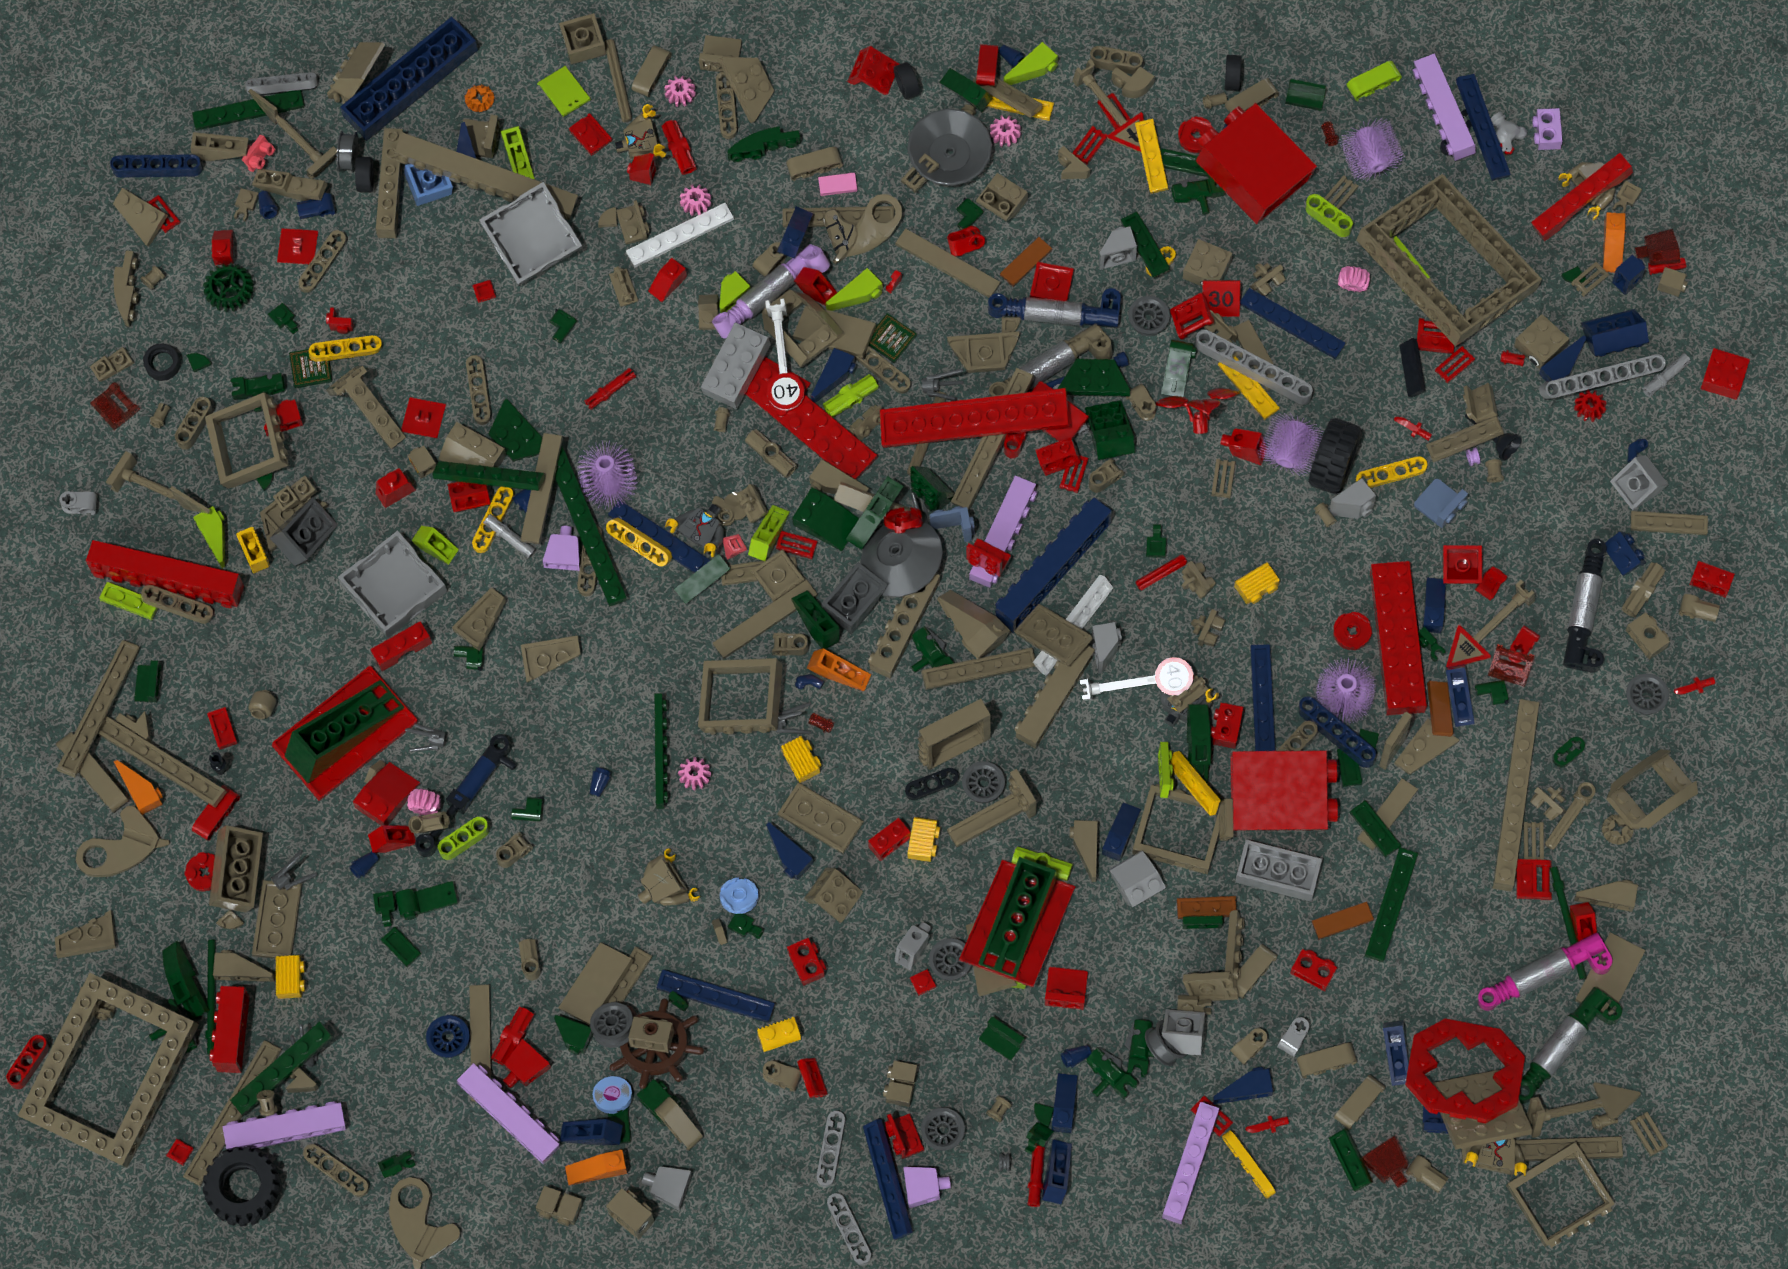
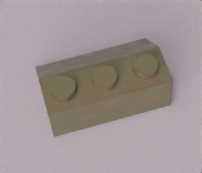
M360 42L356 48L352 47L347 55L349 60L345 59L340 66L342 72L338 71L333 78L335 83L332 89L348 99L352 98L366 78L385 44L382 42Z
M456 422L445 439L438 460L499 467L506 457L505 448Z

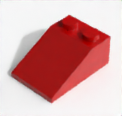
M1040 381L1032 392L1053 389ZM1068 401L1069 427L1043 429L1042 431L1058 442L1070 437L1073 439L1089 417Z
M389 762L362 788L352 802L357 810L379 825H389L407 802L410 792L417 789L420 782Z

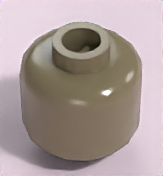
M256 691L250 700L248 709L251 715L257 719L268 718L273 713L276 699L270 691Z

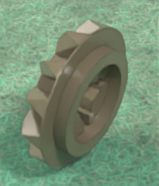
M1619 814L1611 815L1605 819L1602 826V833L1605 839L1617 845L1628 842L1634 832ZM1615 822L1619 827H1624L1621 830V834L1618 831H1612L1615 828Z

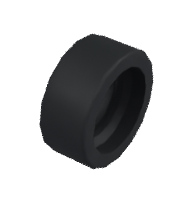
M1241 55L1226 56L1225 90L1240 89Z
M905 62L894 66V76L903 97L909 99L919 95V84L911 65Z
M372 157L356 158L355 184L358 192L373 191L374 165Z
M160 343L151 346L145 352L143 365L150 377L155 380L165 381L173 378L178 373L180 358L172 346ZM159 353H168L173 359L172 365L164 371H156L151 366L152 358Z

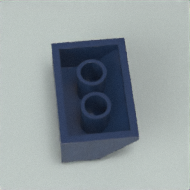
M1635 309L1581 322L1589 349L1594 356H1605L1613 351L1621 352L1625 348L1640 347L1644 343L1649 342L1646 321Z

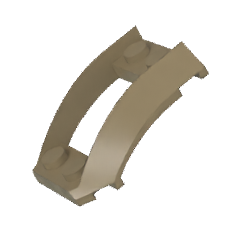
M788 290L770 304V306L780 305V299L785 300L787 315L783 316V319L804 304L824 324L798 345L783 330L785 351L798 363L800 368L845 335L827 312L807 294ZM764 308L762 311L764 330L776 340L774 322H772V317H768L767 309Z
M1660 749L1635 765L1611 784L1606 800L1630 829L1647 828L1649 830L1670 812L1698 794L1697 781L1692 783L1669 756L1670 750ZM1653 767L1675 795L1646 816L1623 787Z

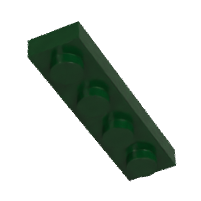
M1138 212L1120 219L1123 227H1131L1137 245L1136 250L1151 276L1155 277L1168 271L1169 265Z

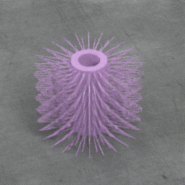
M1364 126V128L1357 130L1358 132H1352L1351 135L1355 136H1351L1353 138L1348 139L1350 141L1346 142L1348 145H1352L1346 148L1348 150L1347 154L1352 155L1349 156V160L1356 159H1354L1350 167H1353V164L1358 162V166L1363 169L1360 173H1369L1370 171L1372 174L1377 172L1380 174V171L1382 172L1384 169H1387L1388 165H1396L1390 163H1399L1398 161L1392 162V157L1393 159L1399 157H1394L1395 155H1393L1398 152L1397 149H1389L1393 142L1388 144L1390 143L1388 140L1393 139L1391 136L1392 132H1388V130H1391V126L1386 131H1383L1384 129H1381L1383 127L1375 126L1374 129L1373 126Z
M1286 417V421L1283 422L1282 420V426L1281 419H1279V423H1276L1278 425H1275L1278 427L1277 430L1272 432L1275 436L1271 437L1273 439H1270L1273 442L1271 444L1267 443L1270 445L1267 446L1270 450H1264L1268 452L1264 456L1270 457L1268 455L1273 453L1274 455L1268 459L1275 460L1274 462L1282 467L1289 468L1290 471L1291 468L1296 469L1298 466L1301 469L1307 468L1305 466L1310 464L1307 461L1311 459L1309 457H1312L1309 454L1313 452L1312 450H1315L1312 447L1316 445L1314 443H1317L1314 440L1320 435L1316 434L1315 436L1317 432L1311 431L1313 429L1308 431V428H1312V426L1299 422L1298 417L1297 421H1288Z
M606 442L608 455H605L603 445V454L602 451L601 454L595 453L598 457L592 460L594 463L585 462V460L581 462L580 460L579 463H589L590 465H583V467L579 465L577 468H584L583 471L578 472V475L583 473L580 480L582 481L581 487L583 485L586 488L587 486L590 487L589 489H583L582 492L584 490L586 492L587 490L591 491L595 488L596 490L593 492H598L595 496L600 494V492L604 494L601 500L607 499L606 504L608 503L609 508V497L611 505V495L613 500L614 497L618 499L616 497L620 493L625 497L626 495L622 492H625L626 488H630V490L633 488L634 490L635 487L622 486L623 484L631 485V483L624 481H628V479L630 481L631 479L636 480L637 476L635 478L631 477V474L636 473H633L631 469L634 464L628 463L626 465L625 463L620 465L623 462L632 461L633 458L620 462L619 460L622 458L618 459L619 455L615 456L616 452L613 449L608 451L609 445L607 447ZM624 471H631L628 474H622Z
M1355 662L1350 674H1348V663L1346 668L1342 663L1338 667L1339 672L1335 671L1333 673L1331 671L1334 677L1327 676L1324 683L1325 686L1317 684V690H1323L1322 692H1317L1319 693L1317 698L1323 699L1324 702L1322 703L1325 705L1327 703L1329 705L1327 708L1330 707V710L1337 711L1334 712V716L1337 713L1336 717L1338 718L1340 710L1342 712L1341 708H1343L1342 722L1344 714L1345 718L1348 719L1351 711L1353 714H1361L1360 710L1363 707L1366 708L1368 705L1373 704V700H1368L1374 698H1369L1371 697L1369 695L1375 692L1369 693L1374 690H1369L1368 688L1374 689L1375 687L1369 686H1374L1375 684L1367 682L1369 677L1364 680V678H1360L1361 673L1354 672L1357 671L1354 670Z

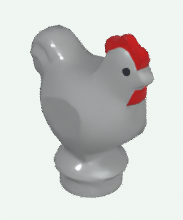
M1500 111L1491 117L1493 127H1496V135L1501 149L1508 155L1514 151L1511 142L1515 139L1521 140L1525 138L1527 130L1512 121H1506V116Z

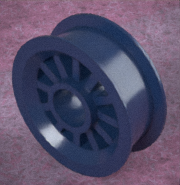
M441 1016L435 1019L427 1029V1045L434 1054L440 1057H456L468 1045L469 1029L465 1022L456 1016ZM452 1034L454 1037L450 1042H445L443 1040L445 1035Z

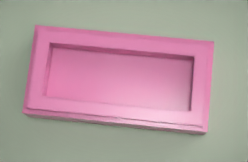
M855 173L818 177L821 196L857 192Z

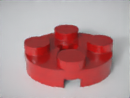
M1192 117L1190 120L1182 122L1178 130V139L1181 147L1191 153H1200L1202 147L1197 143L1200 138H1194L1191 134L1199 132V135L1202 137L1208 130L1213 128L1211 123L1203 117Z
M904 507L892 509L886 513V517L884 516V525L889 529H894L895 533H904L906 529L919 528L922 526L921 511L910 507L911 511H905Z
M1358 612L1340 615L1333 627L1334 639L1338 645L1347 650L1356 651L1368 644L1372 634L1368 618ZM1355 627L1357 634L1350 635L1347 629Z
M200 852L187 863L185 877L193 889L201 892L211 890L215 855ZM209 868L208 872L210 874L202 877L200 870Z

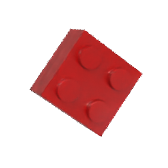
M1713 348L1700 389L1737 400L1750 359Z

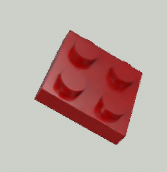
M1037 262L1030 298L1067 301L1074 268Z

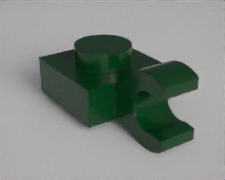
M283 303L268 313L270 319L280 329L285 326L292 334L298 331L297 325L292 321L295 318L294 315Z
M1153 524V537H1147L1146 557L1165 558L1166 538L1160 537L1161 524Z
M1425 627L1418 631L1419 645L1431 651L1430 657L1434 662L1438 660L1435 655L1436 652L1441 653L1442 656L1445 655L1444 648L1436 643L1437 640Z
M393 891L373 894L376 915L382 914L384 928L391 927L390 912L396 911Z
M735 914L727 926L728 929L744 938L747 933L759 940L763 935L762 929L753 925L754 919L745 914Z
M1036 1122L1027 1134L1026 1138L1029 1139L1027 1142L1028 1146L1024 1151L1032 1154L1038 1144L1044 1147L1052 1138L1054 1131Z
M406 1151L398 1157L395 1154L378 1162L384 1178L396 1175L402 1171V1167L412 1168L416 1165L413 1159L406 1161L412 1157L410 1151Z

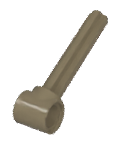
M1584 782L1579 785L1573 795V802L1545 842L1549 849L1554 850L1582 808L1588 806L1595 795V787L1591 783ZM1586 789L1591 795L1585 797L1581 794V790Z

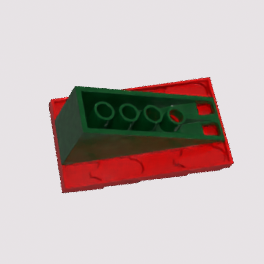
M369 665L273 741L271 746L320 801L405 734V729H411L417 724L418 720Z
M1019 857L1017 864L1002 860L959 961L1014 980L1023 985L1034 987L1067 910L1075 886L1057 880L1056 870Z

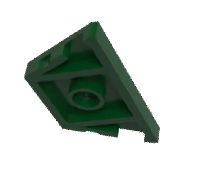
M1076 359L1057 388H1066L1067 395L1130 396V389L1114 359Z
M507 399L503 401L488 433L496 444L505 448L506 455L513 462L526 457H535L540 452V441L543 438Z

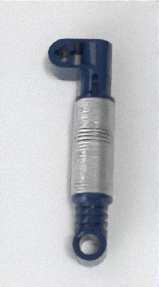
M1106 289L1102 294L1101 307L1087 306L1082 302L1023 297L1019 301H1017V298L1007 300L1008 297L1000 293L991 295L988 300V313L994 318L1013 314V317L1017 315L1021 320L1054 324L1059 322L1061 325L1071 326L1097 324L1098 326L1118 328L1121 295L1116 289ZM1109 299H1113L1112 308H1108ZM1000 304L1001 307H994L993 305Z

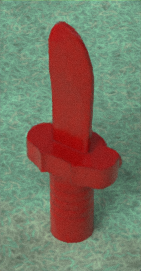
M1403 417L1394 418L1395 422L1413 431L1411 434L1413 438L1418 434L1428 441L1431 439L1432 434L1421 428V422L1415 425Z
M1698 677L1693 678V684L1676 688L1674 693L1682 695L1694 690H1698L1699 694L1703 693V688L1714 685L1715 679L1710 677L1700 681Z
M1267 1116L1268 1122L1248 1126L1245 1130L1249 1133H1257L1270 1129L1271 1133H1275V1127L1289 1124L1288 1117L1273 1120L1272 1116Z

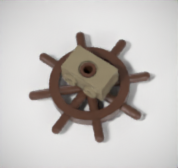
M665 998L661 1000L658 1011H649L639 1015L632 1006L627 1005L633 1016L628 1037L629 1041L620 1046L622 1058L609 1066L610 1070L616 1071L627 1064L631 1069L641 1074L639 1082L641 1089L646 1088L649 1075L655 1076L670 1072L677 1082H681L683 1077L676 1067L682 1062L685 1054L702 1055L704 1053L702 1047L688 1045L685 1029L697 1023L698 1018L691 1016L685 1021L680 1022L674 1016L666 1013L668 1000ZM678 1035L679 1043L672 1042L673 1036ZM630 1044V1047H635L637 1049L630 1052L628 1046ZM669 1050L675 1051L671 1057H668L666 1054L669 1053ZM647 1052L645 1062L636 1059ZM658 1055L662 1062L653 1063L654 1056Z

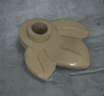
M737 492L729 494L724 500L719 496L713 498L712 504L721 509L716 519L721 522L722 526H729L735 520H741L746 517L744 509L739 505L740 501L736 495ZM723 515H729L727 520H724L722 517Z

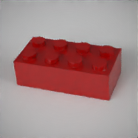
M221 986L220 992H217L216 1003L219 1006L218 1011L214 1013L216 1030L212 1032L214 1049L210 1050V1061H212L217 1072L241 1073L250 999L245 987Z

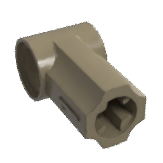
M1684 594L1679 615L1690 616L1691 619L1697 617L1715 622L1720 605L1702 601L1695 595Z
M445 811L413 816L409 820V829L413 833H429L448 828L450 823L449 816Z
M522 940L519 942L521 969L526 979L534 981L541 974L536 940ZM529 967H536L533 972H527Z
M1417 1155L1406 1170V1174L1408 1176L1412 1175L1416 1178L1417 1182H1422L1439 1193L1449 1178L1431 1167L1432 1165L1425 1158Z

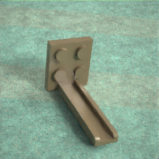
M363 366L354 367L329 386L326 391L330 396H341L346 392L383 441L392 449L406 437L362 381L364 378L362 375L367 372Z
M1017 769L1010 772V780H1008L1011 795L947 829L956 847L1021 812H1025L1029 819L1036 815V800Z
M1238 910L1230 912L1225 972L1183 975V983L1189 996H1198V1001L1204 999H1211V1001L1237 1000L1239 997L1237 980L1240 979V969L1238 965L1242 961L1240 946H1243V936L1241 930L1244 929L1245 924Z

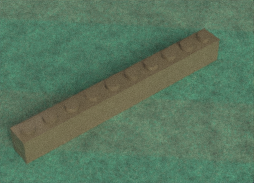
M403 132L394 153V158L402 164L409 163L419 170L426 169L432 171V174L436 176L449 177L453 182H463L472 189L479 188L485 190V193L493 196L495 194L502 196L504 200L509 202L515 201L520 195L542 183ZM545 184L564 219L570 220L578 195Z
M1520 699L1517 707L1492 889L1512 892L1514 887L1539 702Z

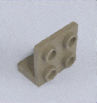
M706 35L703 53H700L699 56L700 70L723 72L724 70L718 59L722 57H739L741 39Z
M491 115L490 120L486 122L464 119L463 122L466 124L475 156L493 158L500 128L498 116Z
M825 868L804 899L810 904H818L838 922H843L863 892L836 868Z

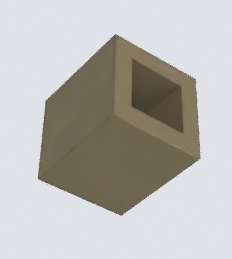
M1665 267L1657 290L1679 297L1680 291L1684 292L1688 283L1684 281L1686 274Z
M425 446L413 449L408 455L410 463L421 479L434 471L436 463Z

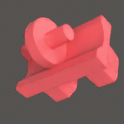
M259 135L251 146L248 145L247 154L243 156L242 161L251 172H254L255 169H262L265 165V155H272L275 152V148L267 141L265 136Z

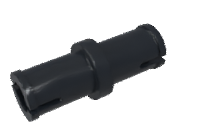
M213 752V757L209 756L211 768L217 774L222 775L227 770L226 761L220 753Z

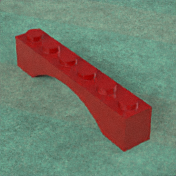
M1621 153L1617 154L1531 222L1533 229L1545 242L1560 231L1570 218L1587 203L1629 177L1633 173L1632 166Z

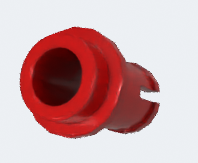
M1509 350L1502 351L1500 362H1503L1504 365L1509 363L1523 367L1525 355L1511 353Z

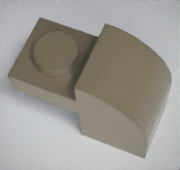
M1116 67L1112 72L1111 80H1113V84L1118 88L1123 87V96L1138 98L1145 95L1153 86L1155 76L1139 67L1130 77Z

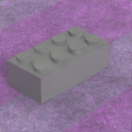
M735 322L701 386L703 394L737 409L771 345L769 338Z
M1246 840L1235 883L1312 902L1322 859Z

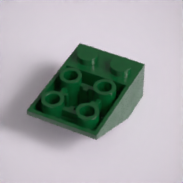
M1121 400L1085 407L1086 415L1089 417L1087 420L1098 460L1135 453L1133 433Z
M910 467L911 492L915 493L916 498L921 497L925 501L924 505L929 511L942 510L951 502L953 492L928 467Z

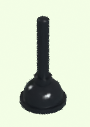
M1465 414V418H1467L1474 425L1477 424L1473 419H1469L1467 414ZM1505 433L1493 438L1499 458L1505 461L1511 457V454L1517 451L1522 441V437L1519 434Z

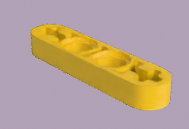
M371 335L318 342L309 347V357L312 361L321 362L373 355L381 350V339ZM371 342L377 344L376 348H372ZM351 344H358L360 348L358 351H351L349 346ZM333 346H338L341 348V352L334 354L330 349ZM315 349H318L320 355H316V353H314Z
M1418 456L1364 470L1357 474L1355 481L1360 480L1362 476L1365 479L1371 478L1373 473L1375 482H1373V479L1367 480V485L1373 488L1418 476L1426 471L1427 461L1423 457ZM1416 462H1419V464H1423L1421 469H1418V467H1414L1411 469V472H1409L1408 464H1410V467L1415 466ZM1397 467H1403L1406 470V473L1403 475H1398L1395 472V469ZM1383 471L1388 477L1385 480H1381L1377 477V474Z
M500 487L497 490L472 541L473 549L477 553H485L489 549L496 533L494 531H484L485 524L483 522L492 514V510L497 507L503 511L501 515L494 517L501 522L503 521L513 501L512 496L514 494L510 487ZM507 491L509 497L504 498L503 503L506 504L504 506L502 503H500L502 500L501 493H505ZM482 533L484 536H487L484 539L485 546L478 548L477 542L482 541L483 536L480 535Z
M614 518L606 524L608 534L654 564L664 566L671 561L672 554L666 547L624 520ZM615 523L617 524V529H618V530H616V531L614 530V529H615V526H614ZM628 532H631V533L634 534V536H635V541H634V542H631V541L628 539V537H627ZM644 542L650 545L651 549L649 552L644 550ZM660 554H664V555H663V558H664L663 561L661 560V555H660Z
M1230 1130L1222 1135L1223 1141L1234 1156L1240 1159L1245 1171L1254 1178L1253 1182L1264 1197L1268 1199L1275 1194V1189L1235 1134Z

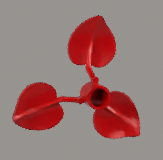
M1216 388L1207 392V395L1211 396L1210 399H1197L1188 402V399L1185 397L1169 396L1158 400L1155 404L1156 406L1167 408L1186 407L1190 421L1193 422V433L1203 434L1208 432L1210 413L1220 405V401L1216 400V398L1227 399L1240 394V391ZM1189 406L1199 410L1200 412L1194 413L1193 416Z

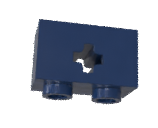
M1632 254L1616 268L1612 283L1624 295L1642 281L1646 268L1643 261Z

